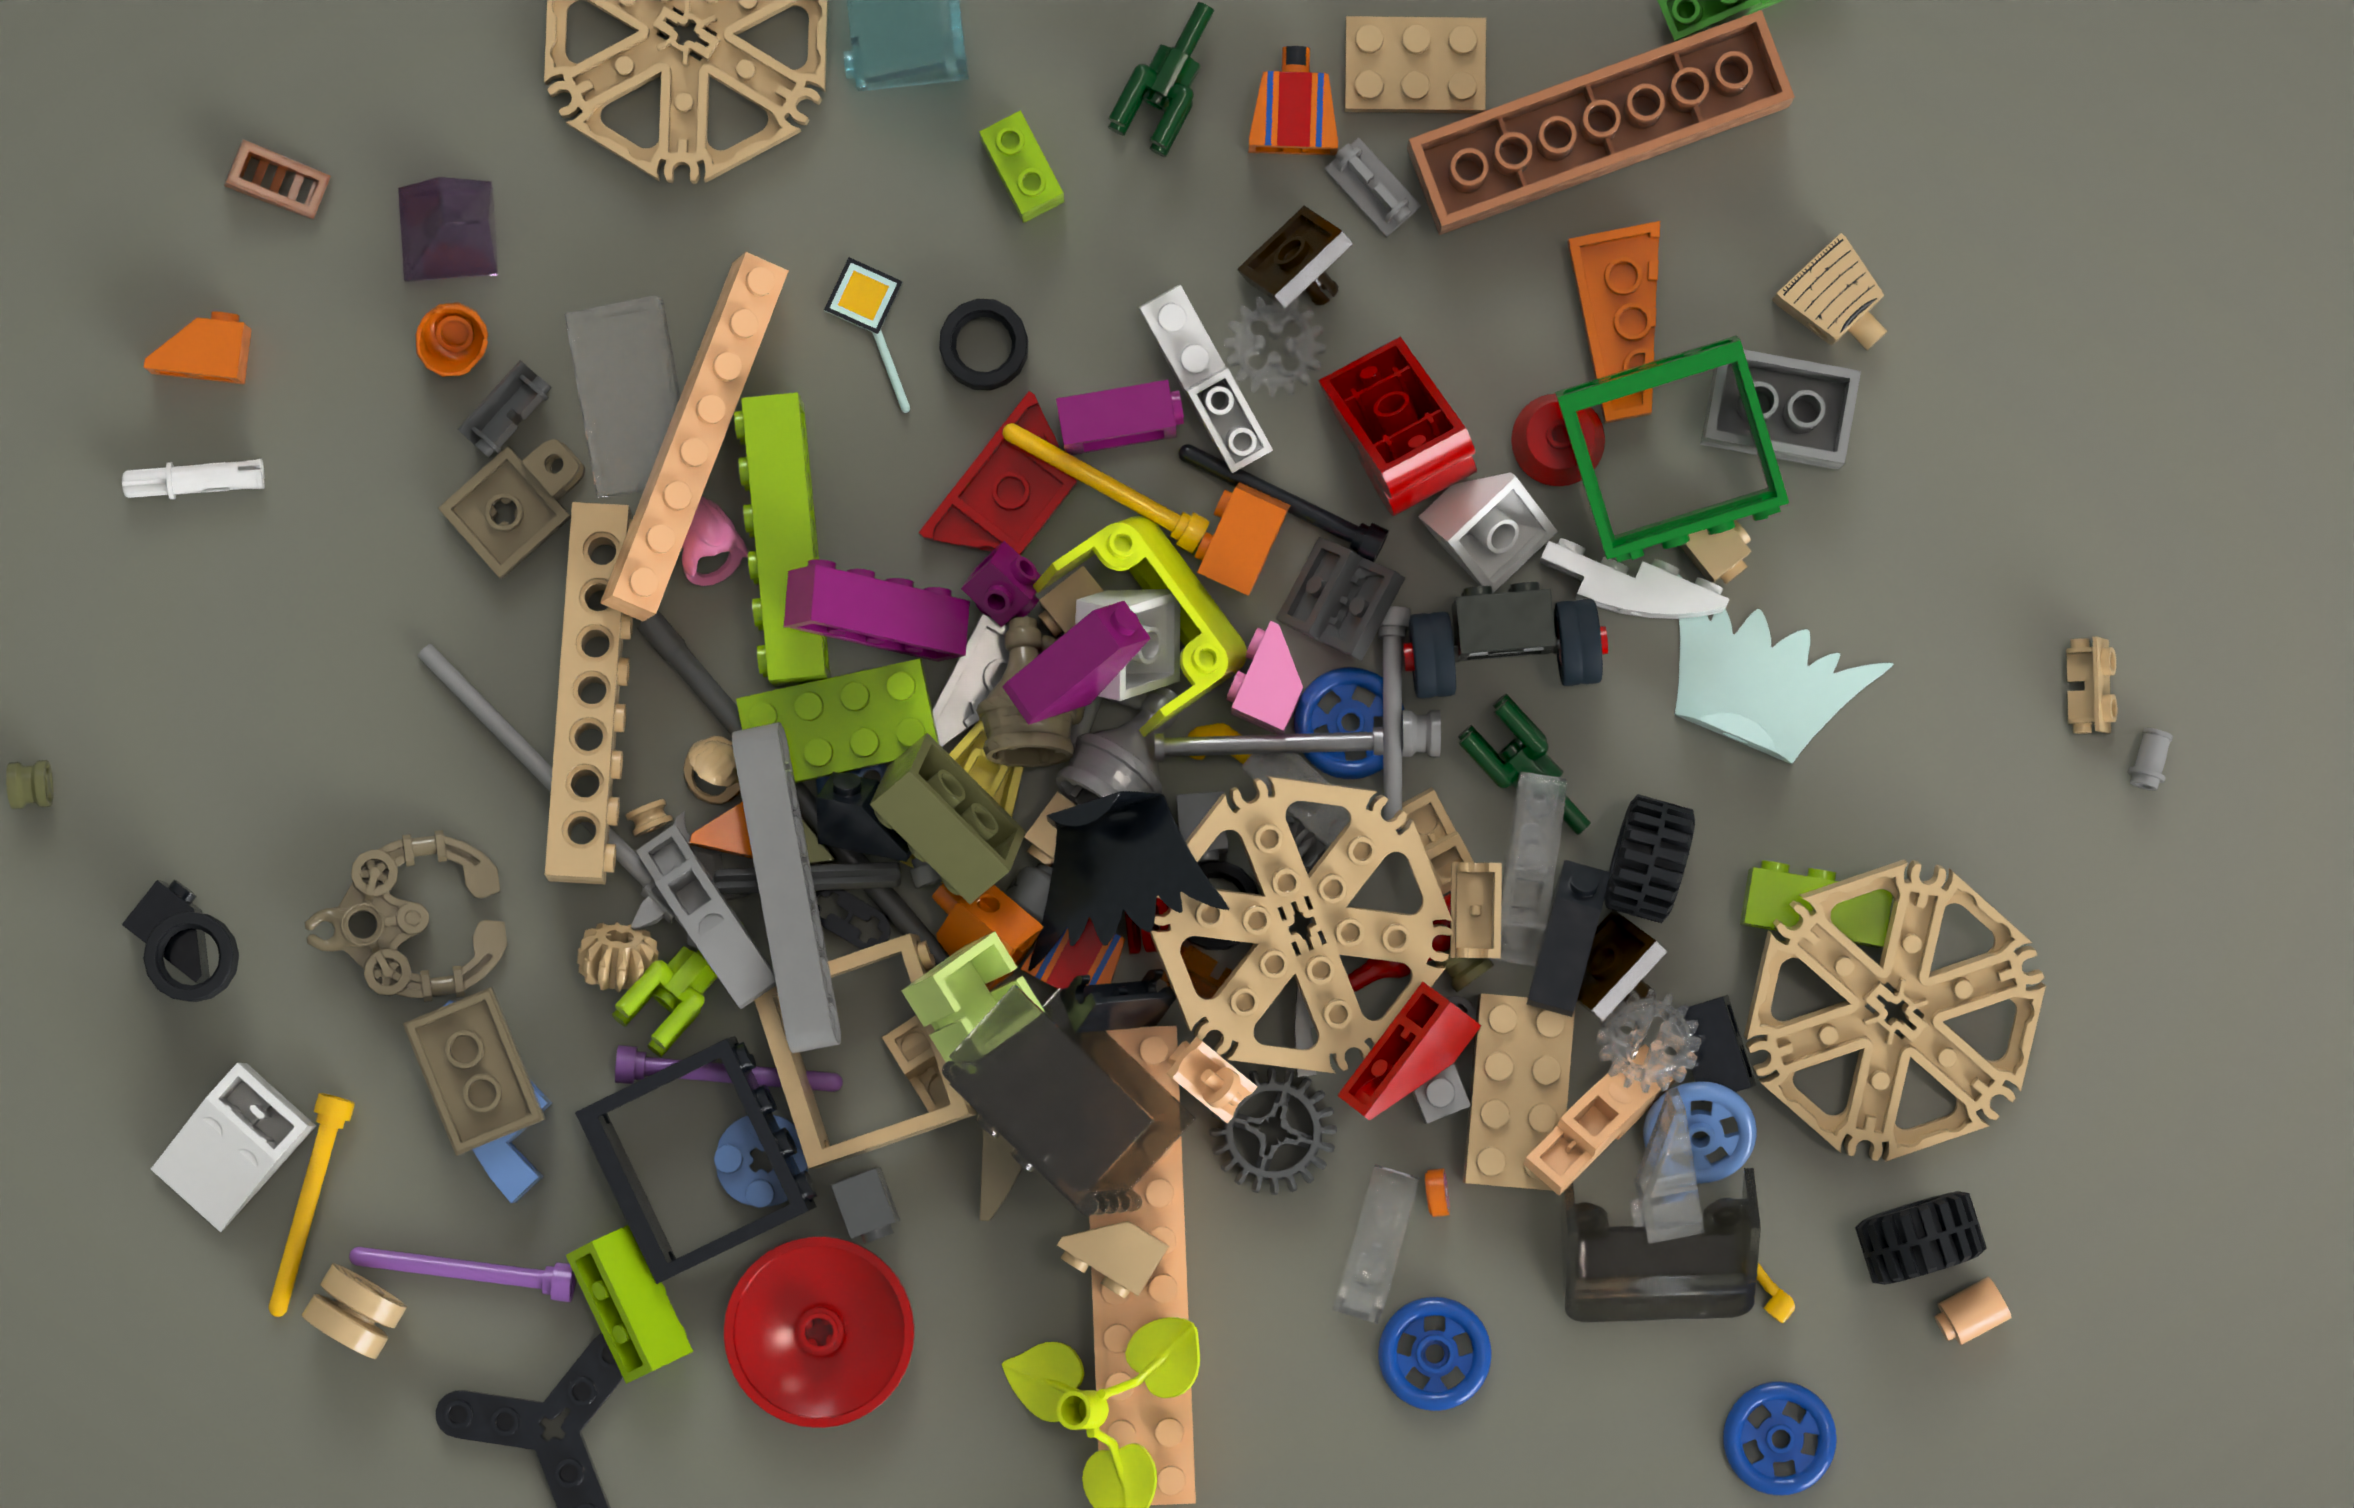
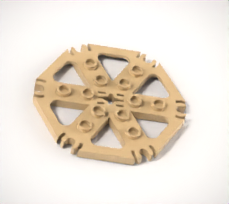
M547 0L544 83L548 85L552 80L564 77V81H557L547 89L551 97H555L563 92L571 95L570 104L559 110L562 118H571L581 110L582 113L574 120L566 122L568 126L659 182L658 173L662 162H665L664 176L668 183L674 182V170L676 167L686 165L691 171V183L697 184L700 179L698 165L702 163L705 164L706 173L704 181L707 183L800 133L801 129L792 126L786 119L791 116L798 124L807 125L809 119L797 110L798 103L801 100L809 99L815 104L820 105L822 101L817 91L807 88V84L819 87L826 93L829 0H584L632 28L636 33L578 64L571 62L566 55L568 9L571 4L579 0ZM790 7H801L809 16L807 61L803 67L792 70L737 35ZM673 10H678L679 12L683 13V16H681ZM669 21L677 27L680 25L685 28L690 23L696 24L694 29L700 41L708 46L705 47L697 41L694 43L690 40H687L684 45L678 44L680 38L678 33L674 30V27L666 22ZM707 28L717 35L714 36L711 33L707 32L705 29ZM658 34H664L668 37V40L663 39ZM693 52L702 59L699 61L691 56L690 53ZM661 76L659 141L655 146L641 148L603 124L601 113L606 105ZM710 77L764 109L768 115L766 127L726 150L720 151L712 148L707 138Z
M1266 775L1271 784V795H1268L1267 786L1261 779H1253L1257 793L1252 801H1244L1238 788L1230 789V798L1237 807L1232 811L1227 804L1226 795L1222 793L1185 841L1198 862L1221 832L1225 830L1236 831L1262 895L1216 889L1230 908L1229 910H1223L1206 905L1180 892L1183 911L1179 913L1168 907L1164 914H1155L1154 924L1162 926L1168 924V928L1165 930L1152 929L1150 935L1188 1030L1192 1031L1194 1025L1201 1018L1205 1017L1206 1020L1199 1023L1196 1027L1194 1035L1203 1040L1209 1031H1220V1041L1213 1049L1220 1056L1228 1051L1233 1040L1235 1044L1231 1052L1224 1057L1227 1060L1335 1073L1329 1058L1330 1054H1333L1335 1064L1345 1071L1348 1069L1347 1062L1345 1061L1346 1051L1353 1047L1358 1048L1360 1056L1364 1060L1370 1052L1369 1046L1364 1041L1369 1038L1374 1047L1420 984L1425 982L1432 987L1446 969L1444 966H1432L1426 963L1429 958L1440 962L1448 960L1449 954L1443 951H1435L1432 947V941L1437 935L1452 936L1453 930L1443 924L1433 925V921L1442 919L1453 921L1414 821L1409 818L1406 826L1397 833L1396 829L1404 824L1407 814L1399 809L1392 819L1384 820L1382 818L1381 809L1389 799L1381 794L1372 800L1368 810L1366 806L1370 798L1377 793L1375 790ZM1295 801H1307L1344 807L1349 813V822L1307 874L1286 821L1285 814L1288 806ZM1400 852L1406 856L1422 896V905L1416 913L1405 914L1348 906L1388 854ZM1305 896L1308 897L1311 904L1309 907H1307L1304 899ZM1291 902L1294 903L1296 910L1303 917H1312L1313 923L1307 926L1308 934L1306 935L1311 946L1309 948L1306 940L1296 931L1289 932L1288 926L1295 923L1293 916L1295 912ZM1279 907L1282 911L1283 918H1281L1280 913L1278 911ZM1319 931L1322 932L1323 938L1325 940V943L1323 944L1318 935ZM1191 936L1254 943L1211 999H1204L1197 995L1180 953L1181 945L1185 939ZM1294 942L1298 954H1295L1291 943ZM1339 955L1401 962L1409 967L1411 971L1410 982L1383 1017L1377 1020H1369L1364 1017ZM1294 975L1317 1032V1041L1309 1049L1260 1044L1254 1037L1255 1024Z
M1904 859L1800 894L1813 907V910L1810 912L1800 902L1792 901L1789 904L1799 914V921L1792 927L1785 926L1778 919L1773 922L1776 930L1786 937L1785 941L1775 938L1769 930L1767 931L1744 1037L1747 1040L1753 1036L1764 1034V1037H1756L1746 1043L1747 1050L1750 1053L1757 1052L1758 1050L1768 1051L1767 1059L1763 1063L1753 1066L1757 1076L1769 1075L1765 1078H1758L1761 1084L1840 1153L1841 1144L1845 1136L1844 1149L1849 1156L1855 1155L1856 1146L1860 1141L1868 1140L1871 1143L1868 1156L1872 1160L1878 1161L1883 1151L1882 1142H1885V1151L1882 1155L1885 1162L1988 1127L1989 1125L1978 1117L1976 1113L1978 1110H1981L1989 1119L1997 1120L2000 1117L1990 1107V1100L1998 1094L2004 1095L2011 1102L2016 1099L2014 1093L2003 1084L2005 1080L2013 1083L2021 1091L2046 985L2040 982L2044 979V975L2039 969L2030 972L2022 971L2023 962L2028 958L2037 956V952L2032 946L2020 947L2023 944L2032 943L2024 934L1950 868L1946 883V871L1941 865H1935L1934 874L1930 880L1921 881L1919 878L1921 864L1918 861L1912 860L1907 869L1908 879H1904V871L1908 864ZM1878 889H1885L1892 894L1894 903L1880 964H1877L1832 923L1830 916L1833 907L1840 902ZM1952 903L1960 904L1993 933L1994 944L1984 954L1930 972L1945 906ZM1790 958L1802 960L1846 999V1001L1787 1021H1779L1771 1013V1005L1780 967L1784 961ZM1887 982L1895 988L1893 992L1884 986ZM2039 983V984H2037V985H2035V986L2026 987V984H2031V985H2033V984ZM1880 994L1887 1002L1891 1001L1896 1005L1902 1000L1905 1001L1901 1009L1905 1013V1017L1912 1023V1026L1909 1027L1903 1020L1899 1021L1894 1017L1885 1021L1884 1019L1887 1017L1888 1012L1884 1008L1885 1005L1877 998ZM2007 999L2012 1000L2016 1007L2006 1053L1996 1061H1990L1982 1057L1943 1022ZM1867 1003L1876 1010L1874 1013L1865 1007ZM1916 1008L1923 1013L1920 1017L1914 1012ZM1897 1029L1903 1034L1901 1038L1895 1033ZM1859 1050L1847 1106L1840 1114H1826L1795 1087L1793 1076L1796 1071ZM1911 1057L1955 1096L1956 1106L1953 1112L1947 1116L1909 1129H1902L1895 1124Z

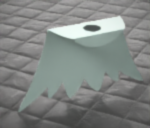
M1726 609L1721 613L1714 614L1711 621L1707 615L1679 618V684L1674 715L1789 764H1793L1811 739L1845 704L1866 686L1883 675L1894 664H1869L1834 673L1840 653H1833L1818 659L1808 666L1810 631L1808 629L1797 631L1779 641L1774 647H1771L1769 627L1760 609L1752 612L1735 634L1732 632L1731 621Z

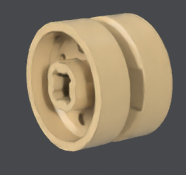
M333 1263L320 1285L337 1300L334 1301L323 1295L314 1294L302 1313V1317L341 1344L362 1355L376 1359L389 1338L383 1330L375 1325V1322L388 1328H395L407 1306L368 1279Z

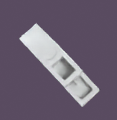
M1177 285L1138 307L1158 342L1159 349L1231 473L1273 451L1182 286Z
M1563 538L1559 539L1558 544L1548 541L1539 562L1582 581L1575 599H1592L1598 608L1621 614L1664 619L1701 617L1723 612L1729 601V598L1721 595L1723 588L1699 577H1697L1695 583L1678 577L1680 569L1662 560L1654 559L1652 564L1643 561L1634 578L1627 575L1629 568L1620 562L1617 563L1613 559L1607 560L1606 557H1603L1601 563L1583 556L1586 550L1584 547Z

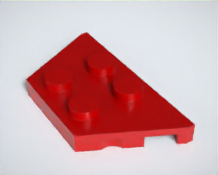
M1028 391L918 532L921 537L927 540L992 552L1005 541L1021 556L1077 485L1075 478L1008 442L1003 437V428L1007 424L1014 423L1060 448L1040 408L1038 400L1032 392Z

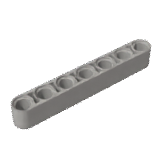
M780 722L732 732L733 753L788 1046L792 1053L839 1045L841 1043L840 1023L784 728Z

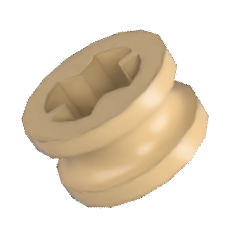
M665 799L648 803L626 814L627 820L635 823V829L632 831L635 837L652 832L674 821L671 815H666L664 812V807L667 805Z

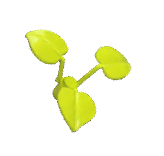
M1167 1317L1154 1320L1142 1326L1131 1337L1125 1352L1127 1363L1139 1374L1130 1380L1098 1391H1081L1077 1389L1084 1379L1082 1361L1075 1350L1061 1342L1038 1344L1002 1363L1004 1373L1013 1391L1035 1416L1047 1422H1060L1070 1430L1086 1429L1089 1438H1096L1109 1447L1110 1450L1095 1452L1088 1459L1083 1470V1488L1094 1508L1150 1507L1157 1486V1470L1151 1455L1142 1445L1136 1443L1125 1445L1119 1449L1117 1441L1102 1432L1099 1427L1106 1421L1109 1407L1107 1399L1137 1387L1144 1381L1148 1390L1153 1395L1161 1398L1177 1397L1190 1389L1198 1376L1200 1367L1198 1330L1192 1321L1179 1317Z

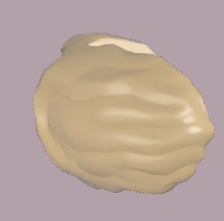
M712 736L695 742L687 753L683 767L684 779L689 790L698 799L709 804H723L731 801L741 793L732 741L721 736ZM694 771L701 779L713 785L727 787L726 790L719 795H710L703 792L695 783Z

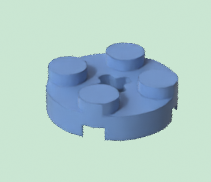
M773 1115L779 1128L785 1127L795 1142L797 1153L792 1156L800 1172H808V1166L795 1125L784 1117ZM744 1116L738 1119L722 1134L717 1151L715 1152L714 1162L721 1185L735 1200L758 1208L780 1205L788 1201L774 1169L767 1173L764 1169L755 1172L750 1165L754 1161L751 1155L752 1151L756 1148L762 1152L765 1150L749 1117Z

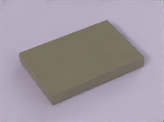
M493 987L403 1023L456 1156L546 1119Z

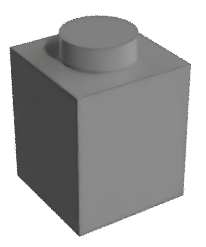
M1454 1063L1412 1091L1425 1124L1471 1106Z

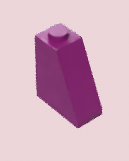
M1125 601L1095 609L1010 678L1002 688L1028 725L1090 705L1151 638L1139 622L1136 614L1128 607Z

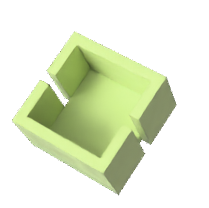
M995 931L963 946L901 990L923 1027L929 1024L933 1026L935 1031L929 1036L951 1072L983 1058L1045 1012L1023 976L991 991L986 987L985 984L1018 968Z

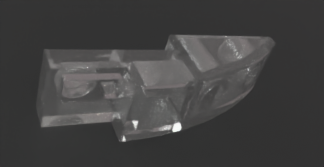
M1520 772L1504 858L1505 869L1502 880L1501 958H1490V960L1536 966L1543 930H1546L1565 807L1567 778Z

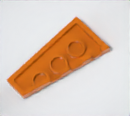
M1660 221L1569 238L1567 241L1595 379L1654 361ZM1653 388L1602 403L1601 409L1604 424L1650 415L1652 413Z

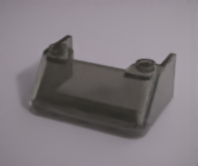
M1744 1168L1742 1199L1721 1198L1711 1203L1703 1212L1702 1224L1609 1227L1608 1214L1602 1207L1588 1202L1575 1204L1572 1182L1562 1192L1561 1205L1563 1290L1566 1314L1578 1322L1734 1318L1748 1313L1755 1304L1761 1232L1754 1168Z

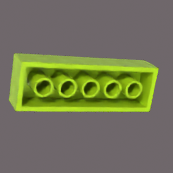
M798 392L741 398L742 410L734 411L736 437L740 439L741 445H746L747 457L739 458V473L741 486H744L745 492L750 491L751 504L743 505V515L746 533H749L750 538H755L756 551L748 552L750 579L754 581V584H759L760 598L752 599L755 627H758L759 631H764L765 645L757 646L759 673L763 674V678L768 677L769 682L775 688L795 686L831 678L827 636L784 627L788 571L806 567L809 560L819 559L804 403Z

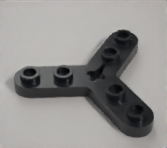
M602 1333L593 1339L544 1402L469 1390H455L446 1394L439 1401L436 1408V1421L439 1428L446 1435L459 1439L535 1450L557 1508H611L582 1434V1430L624 1379ZM568 1407L570 1413L564 1419L561 1429L566 1433L564 1438L561 1439L554 1436L547 1440L543 1436L546 1431V1427L542 1424L543 1419L546 1417L553 1420L561 1415L564 1408Z

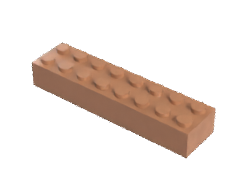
M1760 10L1410 138L1407 151L1439 235L1789 108L1795 96L1763 12Z

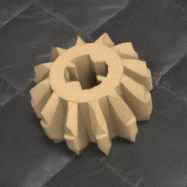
M618 922L614 925L599 923L596 929L585 930L581 946L578 948V973L585 976L586 983L590 985L599 984L600 990L610 988L620 993L622 989H630L643 976L646 969L654 961L658 960L657 941L651 938L649 931L633 930L631 924L625 926L620 925Z

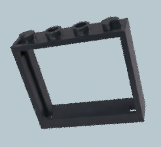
M736 1036L726 1038L575 1112L656 1284L817 1207L813 1198L817 1197L811 1184L813 1180L807 1171L800 1172L792 1156L797 1153L795 1142L785 1127L779 1128L772 1112L777 1110L775 1100L766 1085L759 1086L752 1072V1069L756 1068L754 1056L749 1054L744 1042L739 1044ZM721 1058L790 1204L676 1259L607 1113Z

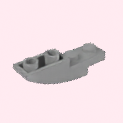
M675 824L635 850L655 880L654 883L740 1009L776 986L773 970Z

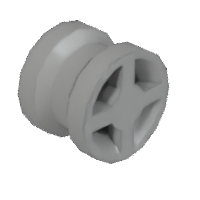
M1402 710V757H1412L1416 752H1426L1429 757H1440V710H1430L1426 715H1416L1412 710Z

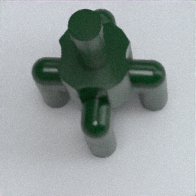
M1198 2L1175 47L1160 44L1149 66L1139 64L1134 68L1108 118L1111 121L1108 126L1110 130L1125 136L1141 103L1145 101L1152 107L1164 111L1150 139L1153 143L1149 149L1162 157L1167 156L1193 106L1192 99L1194 93L1190 87L1201 65L1190 56L1204 32L1214 9Z
M1507 693L1504 694L1493 704V707L1496 709L1494 713L1514 733L1516 738L1508 743L1498 754L1482 735L1470 725L1458 736L1461 740L1459 745L1498 787L1508 788L1512 785L1528 803L1542 796L1567 825L1579 835L1591 822L1555 784L1557 779L1563 774V770L1547 754L1549 746L1546 736Z

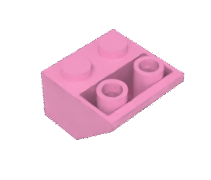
M1270 621L1266 631L1257 627L1246 652V658L1252 660L1247 674L1240 671L1237 672L1227 694V701L1233 703L1231 715L1274 734H1284L1302 694L1303 685L1279 624Z

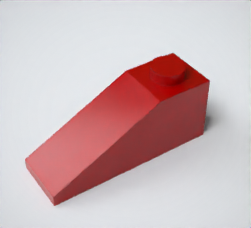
M1422 982L1337 1096L1370 1121L1451 1066L1482 1025L1425 982Z

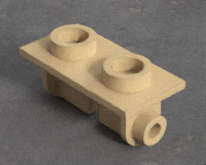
M2092 637L2093 647H2090L2089 639H2071V648L2066 649L2067 682L2085 683V690L2067 691L2068 724L2073 725L2074 734L2092 733V724H2095V731L2110 734L2111 722H2116L2118 707L2116 696L2110 694V675H2115L2116 654L2114 648L2109 647V640L2101 637Z

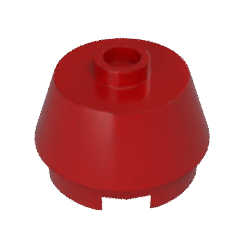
M1547 394L1531 401L1519 413L1512 430L1511 444L1517 463L1528 476L1545 485L1568 486L1581 481L1582 479L1556 394ZM1592 407L1576 411L1593 468L1595 469L1604 452L1605 433L1599 416Z

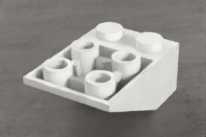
M237 1062L200 1104L152 1166L151 1170L218 1231L222 1232L313 1131L316 1125L247 1063Z

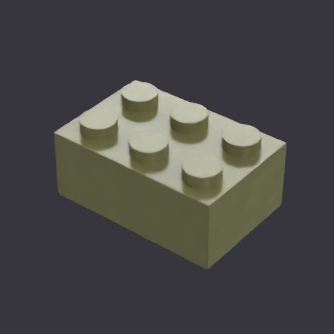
M928 733L887 767L870 803L878 820L885 827L894 829L907 842L911 853L918 860L927 862L941 875V880L945 887L951 893L961 895L969 904L973 903L1011 870L1026 833Z

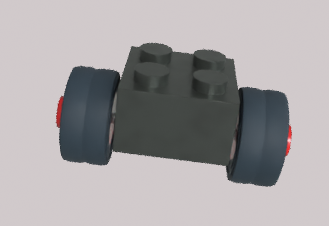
M1539 582L1511 584L1508 592L1492 594V586L1464 588V592L1461 593L1460 597H1456L1452 604L1455 646L1448 612L1410 615V643H1403L1405 672L1412 671L1417 698L1455 695L1456 662L1549 654L1551 651H1553V654H1557L1558 670L1562 685L1596 684L1602 680V655L1608 654V638L1606 626H1600L1597 606L1592 599L1557 602L1554 608L1553 619L1551 589L1540 590Z

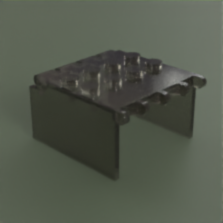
M1013 985L950 1054L949 1058L953 1061H948L943 1065V1076L950 1082L949 1085L980 1114L976 1118L979 1125L995 1138H999L1002 1135L1014 1147L1010 1152L1012 1157L1029 1172H1033L1036 1169L1081 1214L1091 1216L1094 1214L1102 1215L1105 1213L1112 1214L1139 1210L1142 1206V1198L1133 1187L1196 1118L1106 1031L1075 1033L1059 995L1062 988H1058L1042 1006L1045 1011L1043 1012L1017 985Z

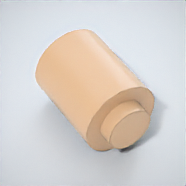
M1989 1276L1938 1303L1941 1313L1934 1316L1946 1340L1950 1341L1955 1338L1960 1345L2012 1318L2002 1295Z

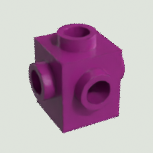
M1003 541L973 569L961 590L975 602L977 608L983 614L991 617L1002 627L1015 615L1017 617H1025L1037 605L1040 599L1035 595L1037 591L1033 585L1041 575L1030 560L1021 557Z

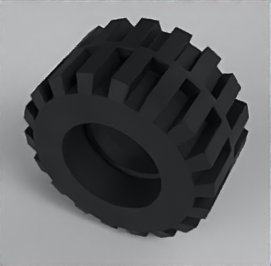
M1639 794L1635 796L1627 808L1609 869L1610 877L1604 898L1607 909L1662 923L1669 916L1678 894L1695 828L1693 809Z
M1950 1192L1900 1206L1868 1217L1855 1227L1872 1283L1876 1284L1896 1283L1946 1269L1974 1259L1987 1249L1970 1193Z

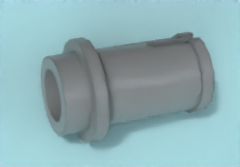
M2144 728L2135 765L2128 769V773L2131 775L2130 784L2142 789L2158 790L2159 783H2164L2166 779L2162 775L2173 735L2154 728Z

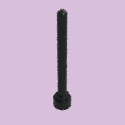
M1186 444L1179 449L1178 455L1181 461L1234 487L1241 482L1291 505L1288 513L1350 542V548L1357 551L1358 555L1372 562L1376 561L1389 534V530L1373 522L1370 526L1361 523L1360 526L1355 525L1242 469L1231 473L1225 461L1193 445Z

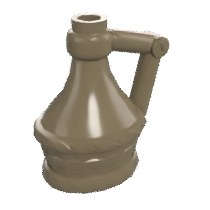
M1013 618L1008 622L1009 630H1007L1004 638L1005 648L1009 652L1008 666L1002 679L989 693L988 697L978 704L976 709L980 721L983 722L987 736L983 750L987 760L1006 766L1043 767L1067 762L1074 754V748L1070 740L1072 725L1079 724L1082 721L1085 706L1028 725L1002 686L1035 659L1039 652L1042 653L1058 639L1047 635L1042 636L1041 631L1037 628V620L1034 618Z

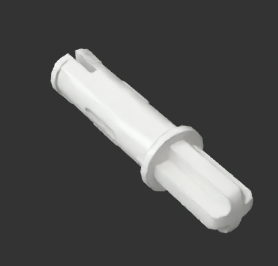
M262 459L175 467L172 462H167L165 468L125 471L122 475V489L125 497L128 498L168 495L170 500L176 499V494L264 489V465Z

